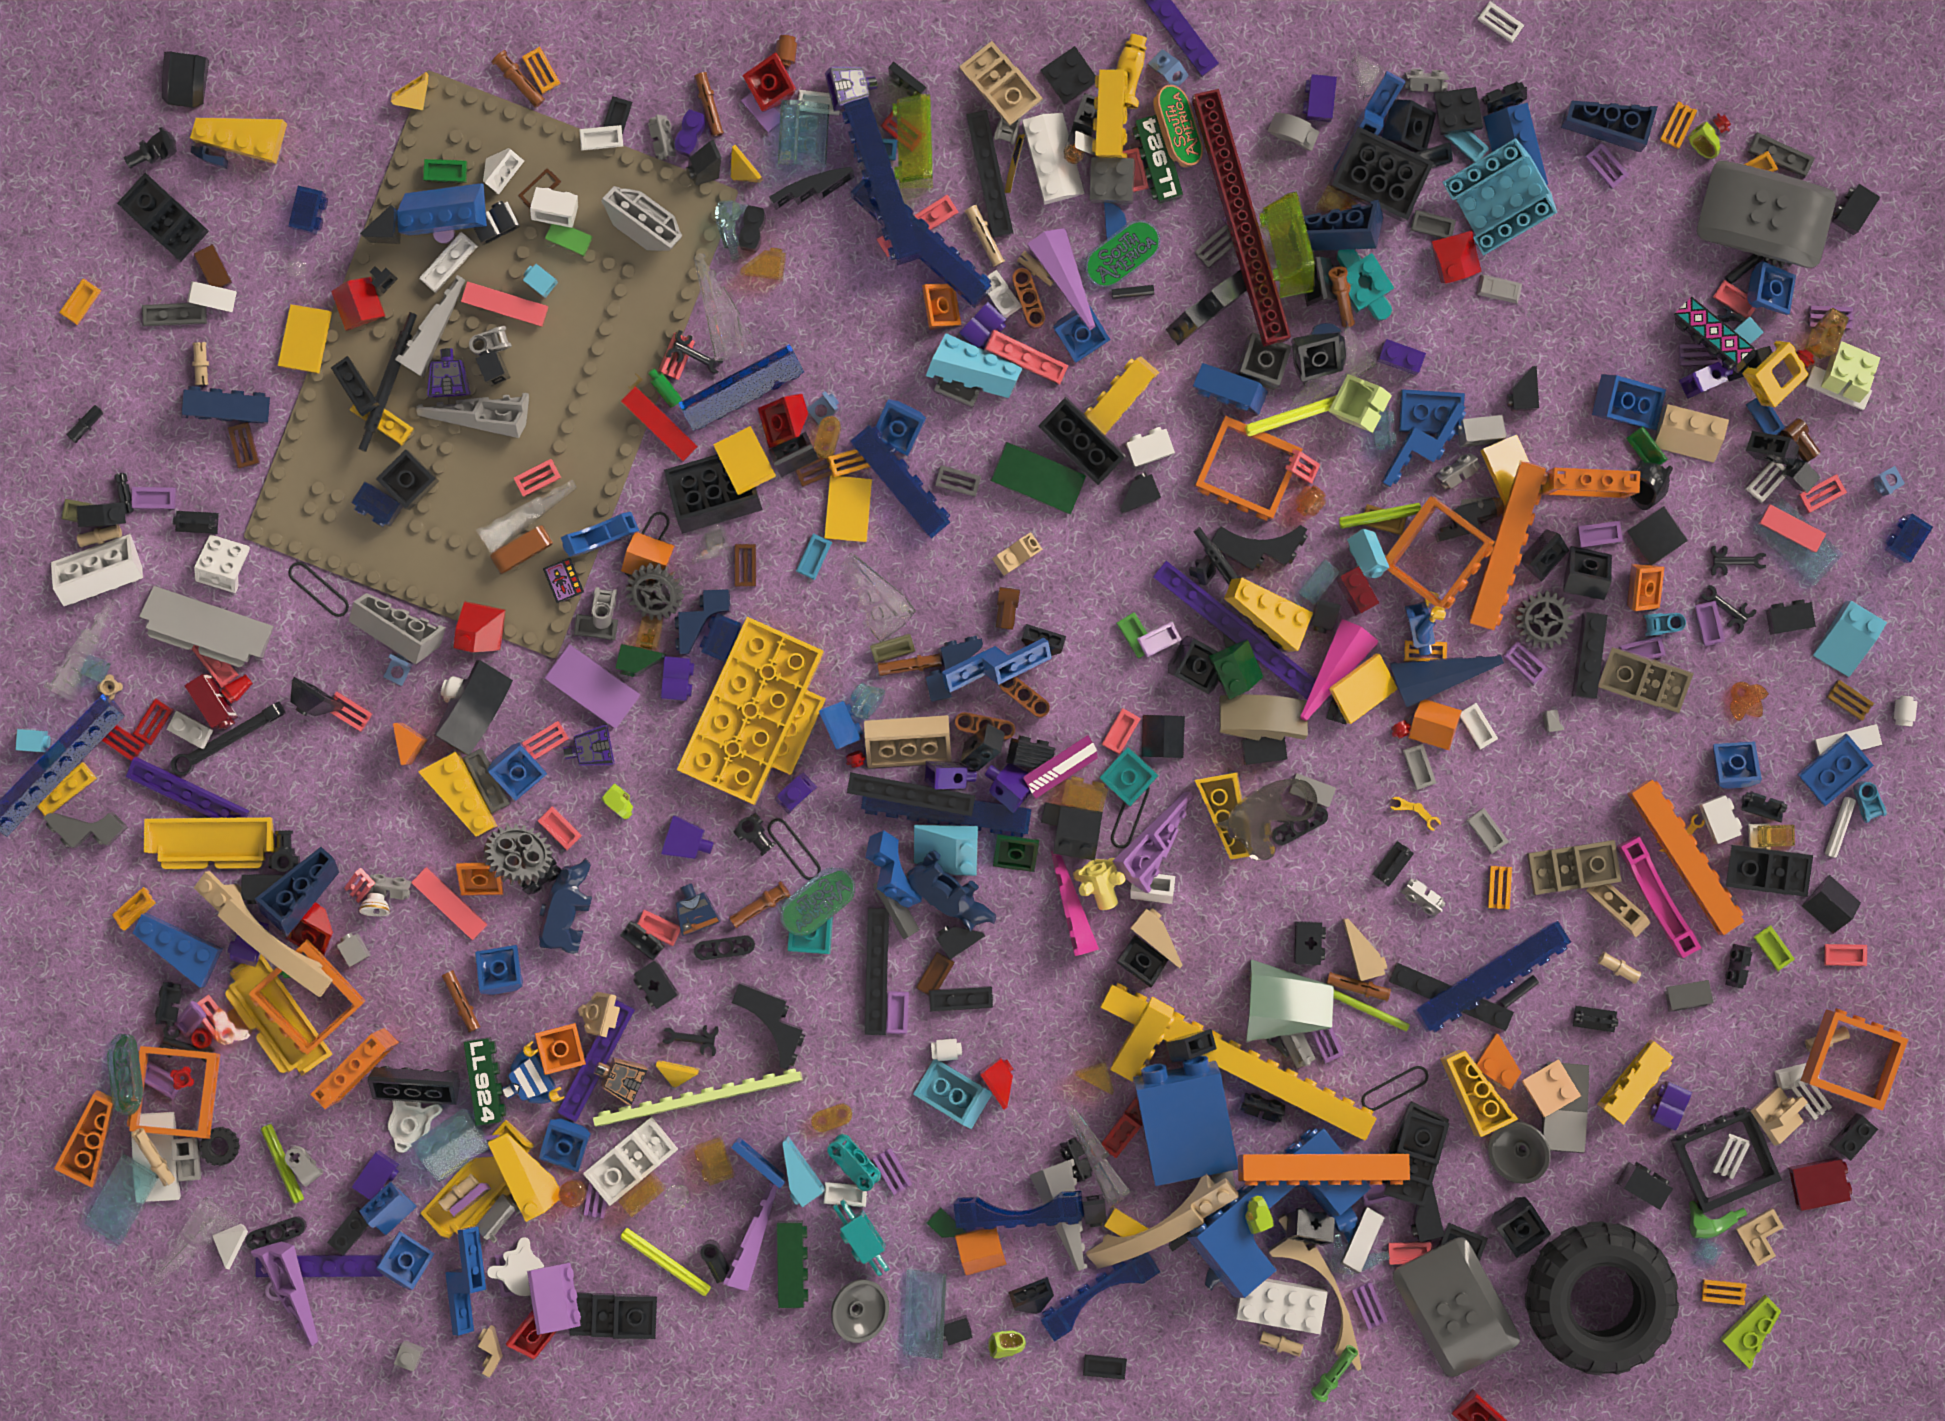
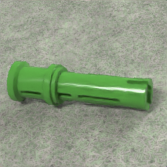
M1347 1345L1328 1373L1321 1375L1319 1383L1312 1387L1310 1391L1315 1399L1320 1402L1328 1400L1329 1393L1338 1386V1379L1358 1355L1356 1348Z

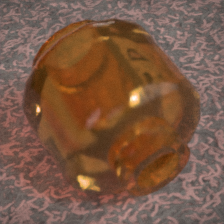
M1316 485L1312 487L1305 486L1295 498V502L1298 505L1296 510L1305 517L1307 514L1316 516L1326 505V494Z
M577 1179L566 1181L559 1189V1200L568 1208L580 1206L587 1197L586 1186Z

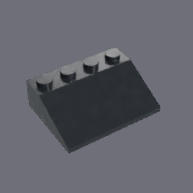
M1357 127L1327 187L1365 205H1370L1371 201L1378 200L1382 213L1405 222L1408 221L1434 162Z
M718 454L664 470L674 512L682 534L763 510L757 487L740 495L737 494Z

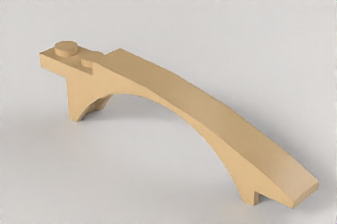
M210 871L204 872L194 886V889L219 912L217 916L271 963L315 995L321 997L333 981L321 969L323 965L289 948L264 929L246 908L241 896V887L238 884L224 885Z
M1206 1174L1201 1177L1198 1185L1185 1202L1162 1222L1132 1236L1115 1237L1107 1234L1103 1237V1242L1087 1251L1086 1255L1098 1269L1142 1255L1204 1223L1203 1218L1238 1198V1192L1226 1178L1215 1184Z
M1283 1213L1277 1219L1286 1231L1287 1217ZM1286 1237L1268 1248L1269 1253L1272 1257H1285L1304 1262L1319 1271L1329 1281L1338 1298L1341 1312L1340 1333L1334 1351L1339 1357L1347 1345L1356 1348L1358 1355L1353 1359L1352 1363L1357 1371L1361 1370L1359 1350L1348 1310L1336 1281L1315 1244L1307 1248L1306 1245L1309 1243L1286 1239Z

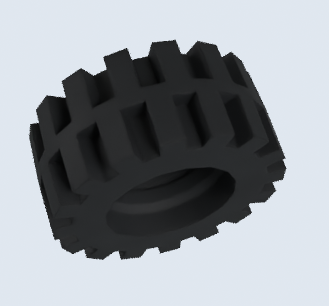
M224 1127L211 1129L210 1139L202 1138L200 1141L201 1147L199 1150L202 1152V1158H205L207 1163H211L214 1166H223L233 1161L240 1149L239 1138L236 1137L237 1134L232 1132L231 1129ZM215 1138H223L227 1141L228 1150L224 1155H217L213 1152L211 1146Z

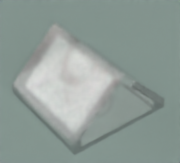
M1356 54L1353 56L1350 65L1361 101L1364 103L1371 95L1384 67L1360 54Z

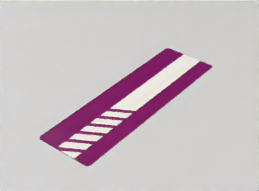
M1087 735L1025 775L1023 778L1033 796L1038 798L1098 758L1096 747Z

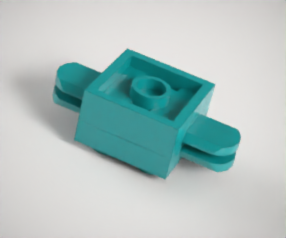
M1356 249L1339 250L1336 257L1340 265L1347 269V282L1351 287L1349 298L1354 311L1358 313L1367 307L1376 320L1383 321L1387 319L1392 313V306L1385 295L1390 293L1394 286L1373 253L1361 259Z
M843 1199L840 1203L849 1219H847L838 1204L833 1206L843 1222L840 1227L841 1233L839 1234L845 1244L850 1243L852 1246L851 1253L856 1261L859 1262L861 1260L863 1265L869 1262L875 1273L880 1277L883 1273L874 1257L885 1272L890 1270L880 1254L885 1251L886 1244L865 1212L861 1210L854 1214Z

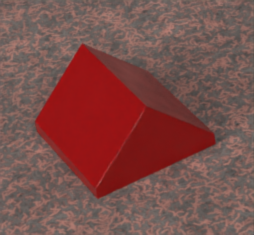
M773 53L742 75L762 112L788 102L796 91V87L777 53Z
M371 277L346 281L331 291L345 331L386 317L375 286L372 284Z
M532 1310L505 1344L535 1360L557 1331L537 1335L534 1312Z
M1474 1389L1469 1392L1451 1413L1459 1421H1507L1500 1412Z

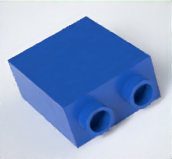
M1198 1056L1190 1060H1184V1067L1167 1070L1164 1064L1149 1065L1141 1069L1142 1076L1133 1077L1155 1186L1203 1177L1206 1174L1213 1175L1238 1170L1221 1073L1217 1062H1209L1207 1056Z

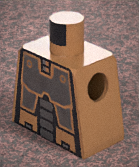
M613 1058L609 1066L598 1062L594 1069V1074L603 1077L601 1082L602 1088L631 1106L648 1068L643 1064Z

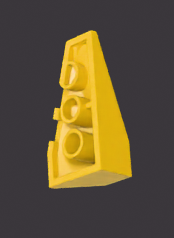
M508 1133L488 1141L494 1158L526 1222L545 1213L563 1197L555 1178Z

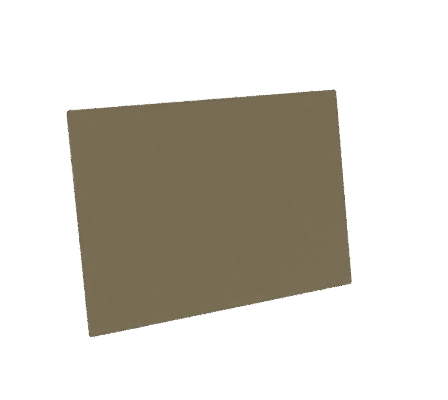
M428 70L426 71L429 77L423 110L413 108L410 110L365 228L390 205L398 210L405 193L480 183L484 184L486 212L491 210V206L499 201H503V203L508 202L520 227L485 245L481 244L474 228L455 230L454 239L462 232L478 247L437 293L432 291L419 278L450 243L443 244L436 241L433 233L412 236L401 233L400 244L370 243L361 235L343 283L371 277L373 281L375 277L370 271L374 266L381 272L387 268L398 279L384 294L375 287L386 317L345 331L336 303L334 304L320 373H307L244 537L260 545L456 621L459 619L465 601L505 609L502 639L551 658H556L582 594L556 603L543 568L571 558L584 590L600 548L589 553L569 557L563 549V542L560 537L612 518L647 428L621 400L636 386L656 405L660 394L650 383L652 378L648 372L655 368L660 373L658 369L674 332L682 330V336L684 334L736 201L738 191L714 180L696 186L693 179H689L686 169L624 145L623 147L581 151L580 128ZM509 148L523 159L524 162L500 194H498L483 182L486 158ZM424 159L467 161V183L424 181ZM547 168L561 181L553 191L570 192L573 195H578V209L572 228L593 237L585 256L546 240L545 237L551 223L531 220L530 209L518 196ZM546 173L523 196L532 204L536 187L549 188L555 180ZM614 186L620 189L641 191L675 216L682 238L670 251L646 250L613 226L601 201L602 198ZM539 265L558 281L546 298L523 281L525 278L523 275L530 266ZM457 275L462 277L466 281L431 362L441 361L440 349H453V359L461 360L464 363L471 395L430 398L427 395L430 364L424 378L401 364L385 409L414 428L404 445L401 446L377 429L376 433L372 435L367 451L359 450L358 448L365 432L364 426L366 421L349 410L353 403L330 367L346 356H349L375 397L399 332L403 330L409 312L417 314L411 331L412 340L419 326L433 307L441 303L445 296L444 292L451 287ZM467 281L548 306L543 327L462 303L461 300ZM506 326L505 333L512 347L498 353L501 355L511 378L491 387L485 382L475 359L480 356L475 355L471 351L469 341L474 335L487 332L496 327ZM477 341L474 344V349L482 350L485 342ZM675 352L673 353L666 370H669ZM522 393L529 394L526 426L519 438L418 416L416 411L419 404H422L423 407L437 406V402L450 405L456 404V400L489 397V400L503 399V395H509L510 398L522 397ZM405 449L409 450L439 480L410 511L405 509L376 480ZM552 459L561 479L523 497L514 477ZM549 465L520 481L524 483L550 470L551 467ZM552 473L524 489L526 491L555 475ZM372 499H375L373 504H371L372 502H367V500L371 501ZM379 502L380 504L385 505L384 510H390L388 514H386L384 510L379 509ZM543 525L553 544L511 570L500 574L490 555L532 529Z

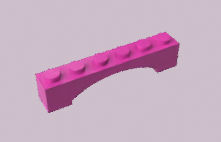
M1634 836L1616 846L1677 956L1685 958L1701 949L1694 933L1686 924L1665 889L1641 838Z

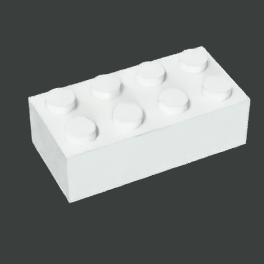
M1266 1279L1246 1298H1238L1235 1317L1237 1320L1320 1334L1328 1292L1323 1288Z

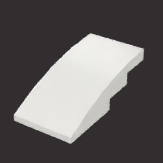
M174 1112L141 1114L139 1126L176 1129ZM146 1133L159 1155L166 1160L168 1169L175 1177V1181L167 1186H163L156 1173L152 1172L150 1163L132 1138L137 1202L179 1200L181 1193L177 1161H173L171 1143L172 1139H178L177 1136Z
M650 1117L583 1174L608 1205L611 1206L675 1153L678 1148L657 1122Z

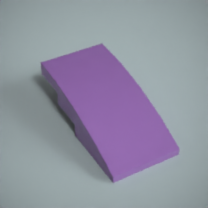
M570 644L566 646L544 677L615 729L640 696L634 689Z

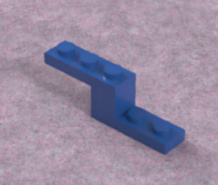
M1388 71L1385 72L1357 119L1354 133L1357 127H1360L1377 136L1383 128L1384 117L1404 86L1405 80ZM1349 142L1347 143V145H1346V147L1344 148L1342 154L1340 155L1339 159L1337 160L1336 164L1334 165V167H1333V170H1334V171H1335V169H1336V167H1337V165H1338V163H1339V161H1340V159H1341V157H1342L1344 151L1346 150V148H1347Z
M1455 402L1435 438L1412 427L1381 482L1391 487L1392 484H1396L1402 475L1400 470L1403 465H1408L1412 458L1410 454L1412 450L1432 462L1436 459L1439 460L1445 451L1442 447L1446 440L1450 441L1454 436L1455 430L1453 428L1457 422L1461 423L1466 414L1464 411L1466 407Z
M1042 638L1010 655L994 646L943 671L942 676L945 688L948 692H952L985 675L999 685L1052 659L1049 643L1045 638Z
M479 1226L457 1230L462 1268L445 1272L452 1334L456 1336L474 1331L470 1294L486 1290Z

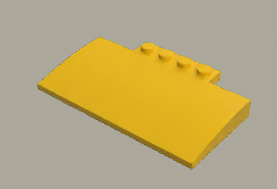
M747 617L677 770L752 805L756 804L772 767L792 776L819 717V710L823 708L826 698L808 691L825 652Z

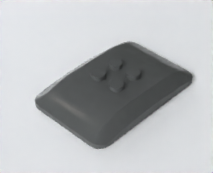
M1718 161L1714 164L1711 171L1696 232L1701 239L1805 268H1814L1820 263L1836 203V195L1831 189L1797 178L1734 162Z
M1455 1238L1394 1270V1283L1446 1375L1451 1377L1458 1376L1515 1348L1519 1344V1332L1473 1248L1465 1238Z

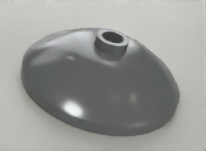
M1512 1122L1501 1127L1493 1133L1489 1141L1488 1153L1493 1167L1502 1177L1511 1182L1519 1184L1534 1182L1549 1167L1551 1159L1549 1144L1538 1129L1527 1123ZM1521 1145L1525 1146L1527 1151L1522 1150Z
M859 1279L848 1283L838 1292L832 1304L831 1321L835 1331L843 1339L854 1343L866 1342L874 1338L883 1329L888 1319L889 1300L884 1289L871 1280Z

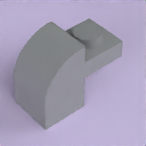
M1275 112L1267 131L1283 141L1293 142L1307 151H1312L1320 133L1311 127V123L1296 116Z
M196 1137L172 1139L173 1161H177L178 1181L201 1179V1152L198 1139Z

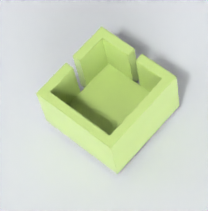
M1841 341L1831 354L1821 387L1839 394L1846 384L1850 382L1851 384L1846 388L1842 396L1860 403L1870 392L1874 379L1873 375L1876 373L1880 357Z
M1347 374L1329 412L1344 422L1373 433L1381 418L1379 412H1384L1392 395L1378 385Z

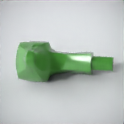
M1695 1201L1689 1202L1691 1211L1689 1230L1693 1238L1707 1239L1716 1237L1736 1224L1738 1219L1747 1216L1746 1210L1741 1208L1734 1212L1732 1210L1717 1220H1711L1702 1213Z

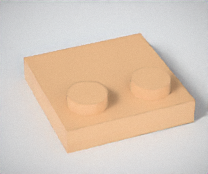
M1559 1059L1522 1080L1523 1085L1543 1118L1581 1096Z

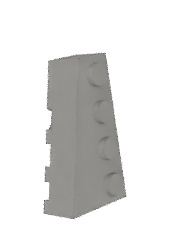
M367 593L353 602L349 617L351 623L414 664L419 663L440 647L446 627L441 625L435 627L428 624L429 620L423 617L420 620L412 617L407 610L391 608L390 603Z

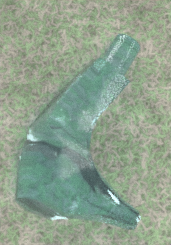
M724 200L717 202L715 210L716 224L724 248L729 249L731 260L739 259L737 247L740 245L735 233V221L745 212L748 204Z
M1335 1235L1334 1248L1330 1258L1331 1271L1341 1275L1357 1274L1340 1264L1345 1249L1340 1235ZM1388 1251L1368 1254L1361 1272L1378 1265L1380 1261L1389 1260Z

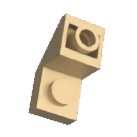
M1030 532L1009 548L997 554L992 560L1005 576L1043 549Z
M492 1325L488 1330L484 1328L478 1337V1340L481 1341L478 1347L492 1354V1356H487L482 1365L485 1367L482 1374L489 1378L503 1356L495 1327Z

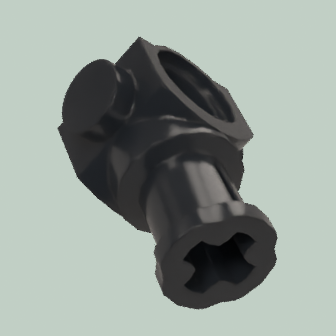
M755 812L750 817L741 819L738 827L733 832L741 841L746 839L749 844L753 843L760 851V855L763 856L776 843L771 842L764 834L765 829L761 826V823L764 821ZM747 820L754 824L753 831L749 833L743 829V823Z
M293 830L274 831L277 835V848H274V854L269 856V869H276L280 872L290 871L300 863V856H297L295 848H292L291 835L294 834ZM283 856L289 860V865L286 868L280 865V859Z

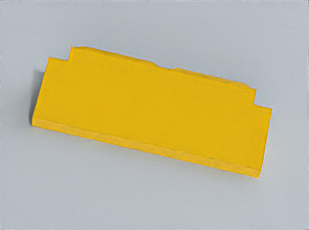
M273 818L144 819V853H158V862H161V867L164 869H205L208 867L209 861H214L215 866L219 869L260 868L262 861H265V852H274L275 848Z
M260 954L255 967L241 963L230 971L229 974L235 982L228 986L225 996L249 1029L257 1028L260 1032L257 1034L256 1040L280 1073H289L296 1068L301 1076H303L333 1054L324 1041L308 1055L305 1052L302 1053L299 1049L295 1048V1042L290 1036L286 1038L280 1032V1026L275 1021L272 1023L265 1016L264 1013L266 1011L261 1006L257 1007L253 1004L254 1002L250 999L251 996L248 993L273 971L264 956ZM278 976L261 990L268 1000L309 1043L319 1035Z
M507 1120L492 1134L500 1136L508 1133L527 1153L534 1146ZM494 1157L470 1158L420 1214L440 1236L449 1239L455 1232L457 1233V1230L476 1226L502 1194L508 1197L511 1191ZM470 1173L479 1183H487L491 1187V1190L460 1216H453L450 1211L446 1212L438 1202L453 1190L452 1187L454 1185H459Z

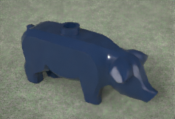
M935 850L930 851L925 856L924 861L916 864L915 867L907 872L908 880L913 890L942 913L962 920L963 925L970 931L976 925L985 922L995 924L996 914L984 904L974 901L973 895L979 886L974 881H969L961 886L956 879L945 873L937 862L941 856Z
M584 858L579 864L563 867L550 890L547 904L542 903L539 916L543 917L539 932V946L541 948H561L567 953H578L584 930H574L570 927L574 921L576 911H589L592 896L583 894L579 889V885L586 879L591 867L587 858Z

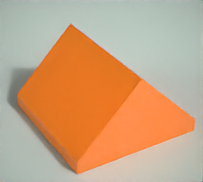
M955 284L922 285L929 330L961 325Z
M636 532L626 550L621 571L632 575L635 570L639 571L642 565L647 569L649 563H652L654 569L659 563L661 570H664L669 564L675 546Z
M1631 564L1627 606L1631 610L1640 611L1660 608L1664 576L1663 566Z
M1426 699L1420 701L1413 718L1409 738L1450 751L1462 710Z
M393 723L401 765H411L428 739L404 723Z
M485 862L456 864L461 895H503V876L495 878L496 871L489 872L490 865H485Z
M576 1023L534 1034L544 1075L586 1064Z
M996 1225L955 1235L966 1276L1007 1265Z

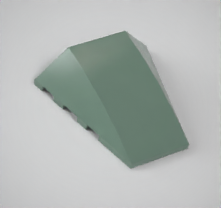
M1252 959L1250 960L1249 981H1251L1246 1042L1332 1028L1334 986Z

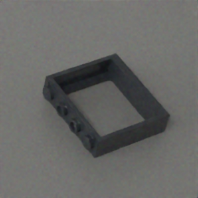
M1737 1108L1733 1110V1115L1728 1117L1725 1115L1718 1116L1713 1119L1714 1123L1706 1125V1123L1699 1124L1694 1127L1695 1131L1690 1133L1686 1131L1680 1132L1675 1135V1139L1671 1140L1697 1205L1703 1213L1782 1181L1759 1124L1749 1108ZM1742 1122L1763 1169V1174L1717 1195L1706 1197L1685 1146L1687 1143L1734 1123Z

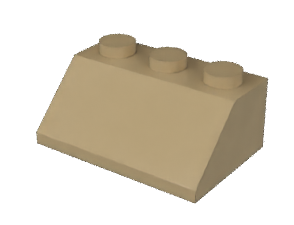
M1667 404L1662 408L1654 441L1662 450L1714 463L1723 444L1729 420Z

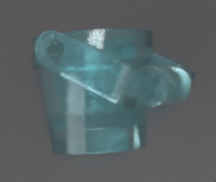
M863 682L860 683L850 697L855 703L851 709L853 715L858 718L869 719L884 700L885 690L868 686Z

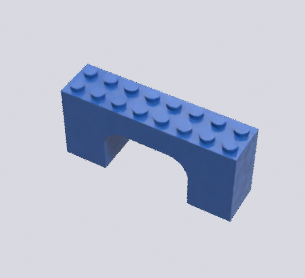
M1324 1128L1306 1130L1300 1135L1301 1140L1296 1144L1294 1142L1289 1144L1284 1149V1154H1344ZM1258 1181V1185H1245L1244 1183L1237 1189L1238 1198L1206 1216L1207 1220L1202 1225L1191 1230V1234L1186 1238L1234 1298H1246L1277 1271L1257 1246L1254 1235L1250 1232L1245 1215L1248 1211V1203L1251 1197L1256 1195L1262 1196L1270 1209L1294 1187L1301 1186L1310 1192L1328 1216H1340L1371 1189L1366 1181H1362V1185H1349V1181H1341V1185H1328V1181H1320V1185H1308L1307 1181H1300V1185H1287V1181H1279V1185H1266V1181Z

